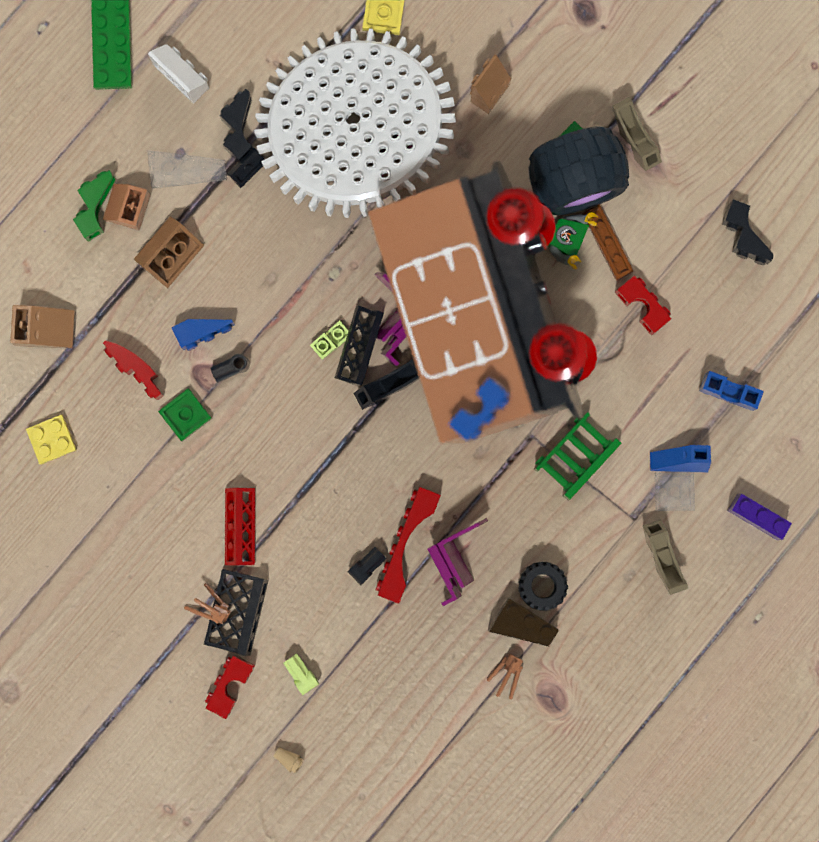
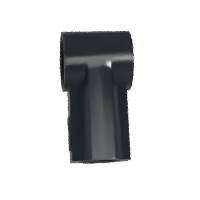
M236 354L232 358L210 368L213 377L219 383L236 374L246 372L250 368V361L242 354ZM238 359L244 360V366L242 368L236 367V362Z
M374 547L347 572L361 586L373 574L372 572L384 562L386 557Z

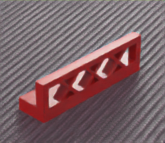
M225 488V565H255V488ZM243 492H249V500L246 504L243 501ZM245 511L249 515V520L246 523L242 519V514ZM245 530L248 533V540L246 542L242 539V534ZM244 550L248 552V561H242Z

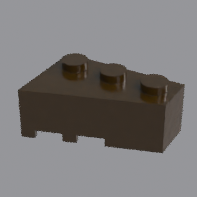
M509 598L488 629V632L548 647L559 629Z

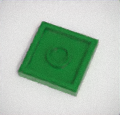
M189 388L158 411L181 442L212 419Z

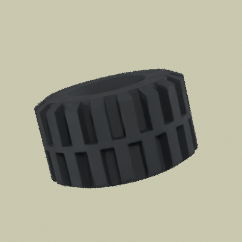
M536 562L526 567L521 573L518 581V591L520 592V597L528 606L536 610L548 611L556 608L567 596L568 580L564 572L557 565L549 562ZM542 574L548 575L554 582L552 594L545 598L536 596L532 591V581L535 577Z

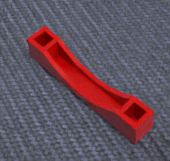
M419 487L418 490L414 489L410 499L414 501L411 508L407 507L403 517L407 520L404 526L400 525L396 535L400 538L398 543H393L390 555L393 556L391 562L386 561L383 573L386 574L383 581L379 579L376 591L379 592L377 596L398 604L400 603L406 587L402 570V558L406 542L417 525L434 514L441 497L440 494Z

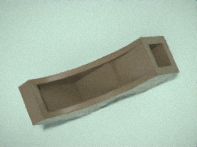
M628 97L613 105L620 135L631 145L635 161L645 171L660 164L662 160L659 149L645 131L636 113L633 101Z
M661 519L643 525L646 543L653 554L656 571L668 593L672 595L688 589L687 582L674 555L668 531Z

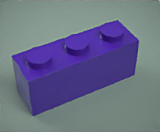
M737 494L727 510L775 540H783L792 525L791 522L743 494Z

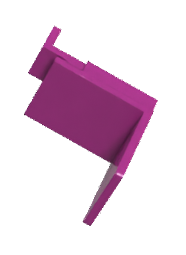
M376 272L374 275L393 293L388 276L385 273ZM399 310L379 329L376 338L379 341L385 342L390 335L393 336L381 354L395 366H398L399 363L390 354L407 337Z
M487 518L427 548L452 596L441 603L442 606L462 596L457 587L458 583L462 589L474 581L453 539L488 522Z

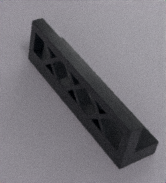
M359 305L356 306L334 377L335 379L352 385L362 386L384 315L383 312L369 310ZM361 311L368 314L367 320L363 324L359 320ZM359 329L362 337L361 340L355 342L353 335ZM354 347L356 357L350 360L348 351ZM349 366L351 370L349 378L341 376L343 368Z

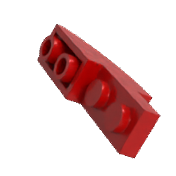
M109 341L103 342L106 347L103 350L109 358H115L117 361L115 366L121 373L125 372L130 375L135 372L133 374L134 378L139 384L143 382L147 387L144 391L151 399L154 397L159 400L164 396L153 382L158 375L145 361L120 345Z

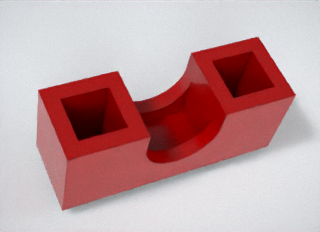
M634 275L618 288L615 294L626 307L636 301L642 302L646 306L647 314L639 322L652 336L672 319L670 317L671 313L665 306L662 307L657 302L658 298L653 292H649L645 288V282L640 277L637 278Z
M233 655L232 658L228 657L223 666L226 669L224 674H219L214 683L217 686L214 693L210 692L205 700V703H207L205 709L227 719L237 701L227 692L229 682L236 680L245 684L255 665L237 655Z

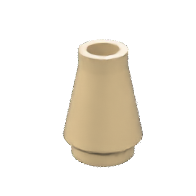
M281 747L277 749L273 756L289 772L293 773L300 769L304 761L300 758V755Z

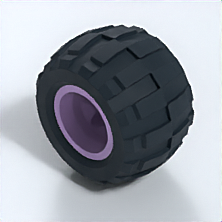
M590 127L556 137L537 147L529 157V180L533 193L540 203L550 209L552 215H564L597 206L621 195L629 186V164L624 147L618 137L613 135L612 130L606 127Z

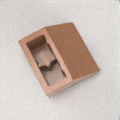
M114 184L103 220L140 231L151 196L146 189L129 184Z

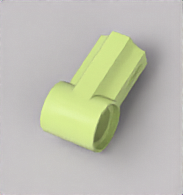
M298 654L283 663L302 695H305L319 685L312 671L307 669Z

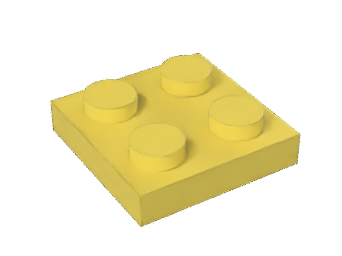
M366 0L362 29L364 31L373 29V32L379 33L388 31L390 34L400 35L405 0Z
M63 415L26 429L40 465L77 451Z

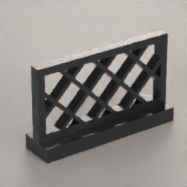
M222 569L216 594L221 598L227 592L232 601L227 605L231 606L234 604L238 614L232 618L228 617L227 621L221 625L209 620L204 645L250 656L269 580ZM226 574L233 575L236 581L229 588L225 583ZM247 579L253 580L252 589L246 592L241 583ZM238 585L243 595L234 599L230 590ZM245 597L248 601V607L241 611L236 602ZM215 599V600H214L213 607H214L216 604L220 606V604H219V603L217 602V600ZM241 616L244 621L243 627L236 630L232 620ZM229 623L234 632L225 637L220 628ZM218 630L222 640L218 643L210 642L211 634ZM236 635L239 640L238 648L231 647L227 640Z

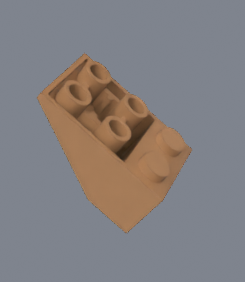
M497 55L485 61L482 73H477L471 82L470 102L487 114L492 111L511 83V78Z
M12 305L10 343L21 347L73 348L75 310Z

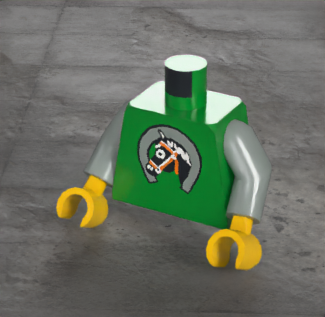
M590 212L587 215L565 216L558 220L553 240L548 245L550 252L558 262L570 265L574 270L577 269L574 263L577 261L582 262L577 254L589 225L587 224L596 226L597 223L592 221L594 217L598 218V215Z

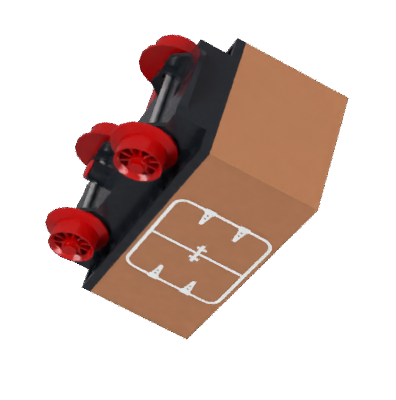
M500 161L493 163L492 172L472 179L465 176L368 212L440 443L470 442L463 439L448 424L461 409H466L474 416L482 411L483 401L476 392L488 378H493L511 394L508 398L510 402L502 410L499 408L494 414L496 416L489 425L485 424L480 429L482 433L477 439L559 413L558 411L567 408L576 419L583 417L582 403L576 385L588 378L595 369L598 359L597 349L592 339L585 333L577 331L569 325L556 324L550 307L551 300L545 281L541 279L535 259L536 253L547 250V246L553 240L556 230L555 218L550 209L540 203L538 198L530 191L512 187Z

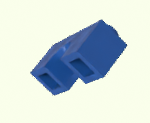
M711 371L705 373L699 389L702 393L750 411L758 409L764 391L746 384L733 383L727 380V377Z
M488 378L476 392L483 401L482 411L474 416L466 409H461L448 424L466 441L476 440L482 433L480 429L485 424L489 425L496 416L494 414L499 408L502 410L510 402L508 398L511 394L493 378Z

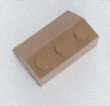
M170 216L133 260L166 288H169L204 247V244L180 222Z

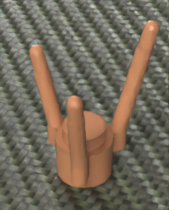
M205 583L204 587L217 600L220 606L216 604L212 608L195 598L194 601L209 610L211 615L185 606L184 609L210 619L217 624H223L231 613L228 610L229 605L224 603L214 590Z
M509 654L508 658L504 657L499 666L487 678L488 682L491 681L506 665L504 669L508 672L496 694L497 697L501 695L513 673L515 677L509 699H513L519 675L523 669L521 666L523 661Z

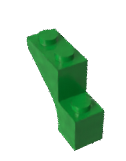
M110 170L99 173L96 176L97 178L91 182H84L80 189L77 190L87 205L88 210L78 212L73 221L88 242L104 233L99 222V211L116 182Z

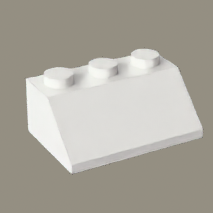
M165 44L148 53L153 65L193 104L209 89L208 79L201 72L199 74L193 70L195 68L189 60L184 61L180 57L181 53L174 46L170 48Z

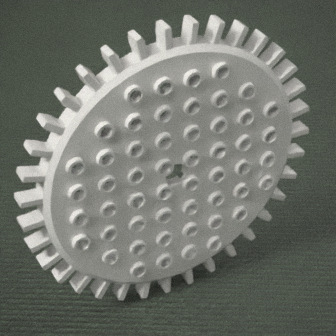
M351 29V41L342 42L338 31L334 32L333 39L335 44L326 47L321 37L317 38L319 51L311 54L309 48L304 45L302 46V52L306 58L298 63L294 57H288V61L291 67H293L289 74L282 69H276L278 77L283 80L280 86L270 82L266 84L268 90L271 93H275L273 100L262 97L259 99L261 105L270 108L269 114L256 113L255 117L258 122L268 123V128L256 129L254 132L257 138L268 137L269 142L257 145L256 147L259 154L270 151L273 153V156L261 162L265 169L278 164L279 169L269 176L273 183L284 176L287 177L288 180L280 187L284 195L294 186L299 189L293 198L296 204L299 205L306 195L311 196L312 199L308 206L312 212H315L320 201L327 202L325 207L327 216H332L334 206L337 204L343 205L342 211L345 218L350 216L351 205H360V212L363 217H366L368 213L367 203L376 202L377 208L385 206L382 199L389 196L393 197L394 202L399 201L401 197L397 192L403 188H406L410 194L416 195L417 192L415 186L411 183L418 177L422 182L430 183L429 176L423 171L425 167L429 165L436 170L441 169L440 162L432 158L434 153L449 154L448 146L439 144L440 138L454 139L453 130L442 129V123L456 122L455 113L442 114L443 108L455 106L453 97L439 98L440 94L451 90L449 82L435 86L434 81L444 75L441 67L429 74L426 71L434 63L433 57L429 55L419 63L416 58L421 54L420 46L417 44L408 54L403 51L407 46L406 38L402 36L396 47L389 45L391 35L388 31L385 32L382 42L374 41L373 29L368 30L366 41L358 40L355 29ZM416 82H421L420 85H415ZM404 96H408V99L403 100L402 98ZM377 100H382L381 103H376ZM419 106L423 107V109L417 110ZM392 110H396L394 114L390 113ZM353 112L361 117L357 124H348L346 122ZM365 114H369L367 118L363 117ZM338 118H343L342 121H337ZM407 120L411 121L409 124H405ZM380 124L384 125L382 128H378ZM353 128H357L355 132H351ZM421 131H425L423 135L419 134ZM326 132H330L328 136L324 135ZM368 138L371 139L370 142H365L366 139H368ZM344 142L343 146H338L339 143ZM408 145H413L411 149H407ZM314 146H318L316 150H312ZM381 149H386L384 153H380ZM287 150H291L289 154L285 153ZM354 153H359L358 156H353ZM327 157H332L331 160H326ZM397 159L401 160L399 163H394ZM305 160L304 164H299L300 161ZM369 163H373L372 167H367ZM342 167H347L344 171L340 170ZM315 171H320L319 174L314 175ZM383 174H388L386 178L382 177ZM360 177L361 180L356 182L355 179ZM330 181L334 182L332 185H328Z

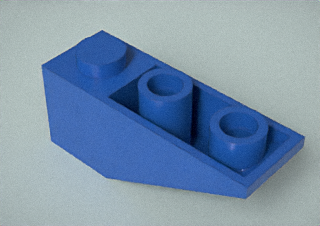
M187 319L171 328L181 348L191 351L198 347V343L202 341L205 343L215 338L214 335L220 332L224 334L231 331L232 326L235 324L232 320Z
M688 445L650 452V471L708 473L711 465V445Z

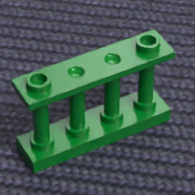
M588 412L581 419L574 420L576 425L546 457L542 455L535 462L537 467L534 470L536 472L543 468L564 487L565 493L562 496L567 500H570L622 444L617 438L613 441L607 440L586 420L591 415ZM580 425L603 445L604 451L600 455L594 454L573 434ZM567 440L590 459L591 465L587 469L581 468L560 448ZM554 454L577 473L578 479L574 483L568 482L547 462Z

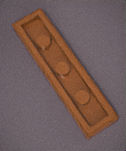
M600 204L583 212L582 215L593 212L599 216L592 219V221L597 223L596 226H592L589 223L587 225H589V229L615 280L617 281L633 273L634 271Z

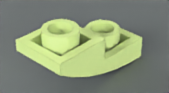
M338 321L310 346L323 360L346 341L349 330L341 321Z

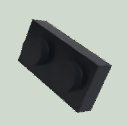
M253 147L227 174L238 187L242 188L263 167L261 161L265 160V158Z

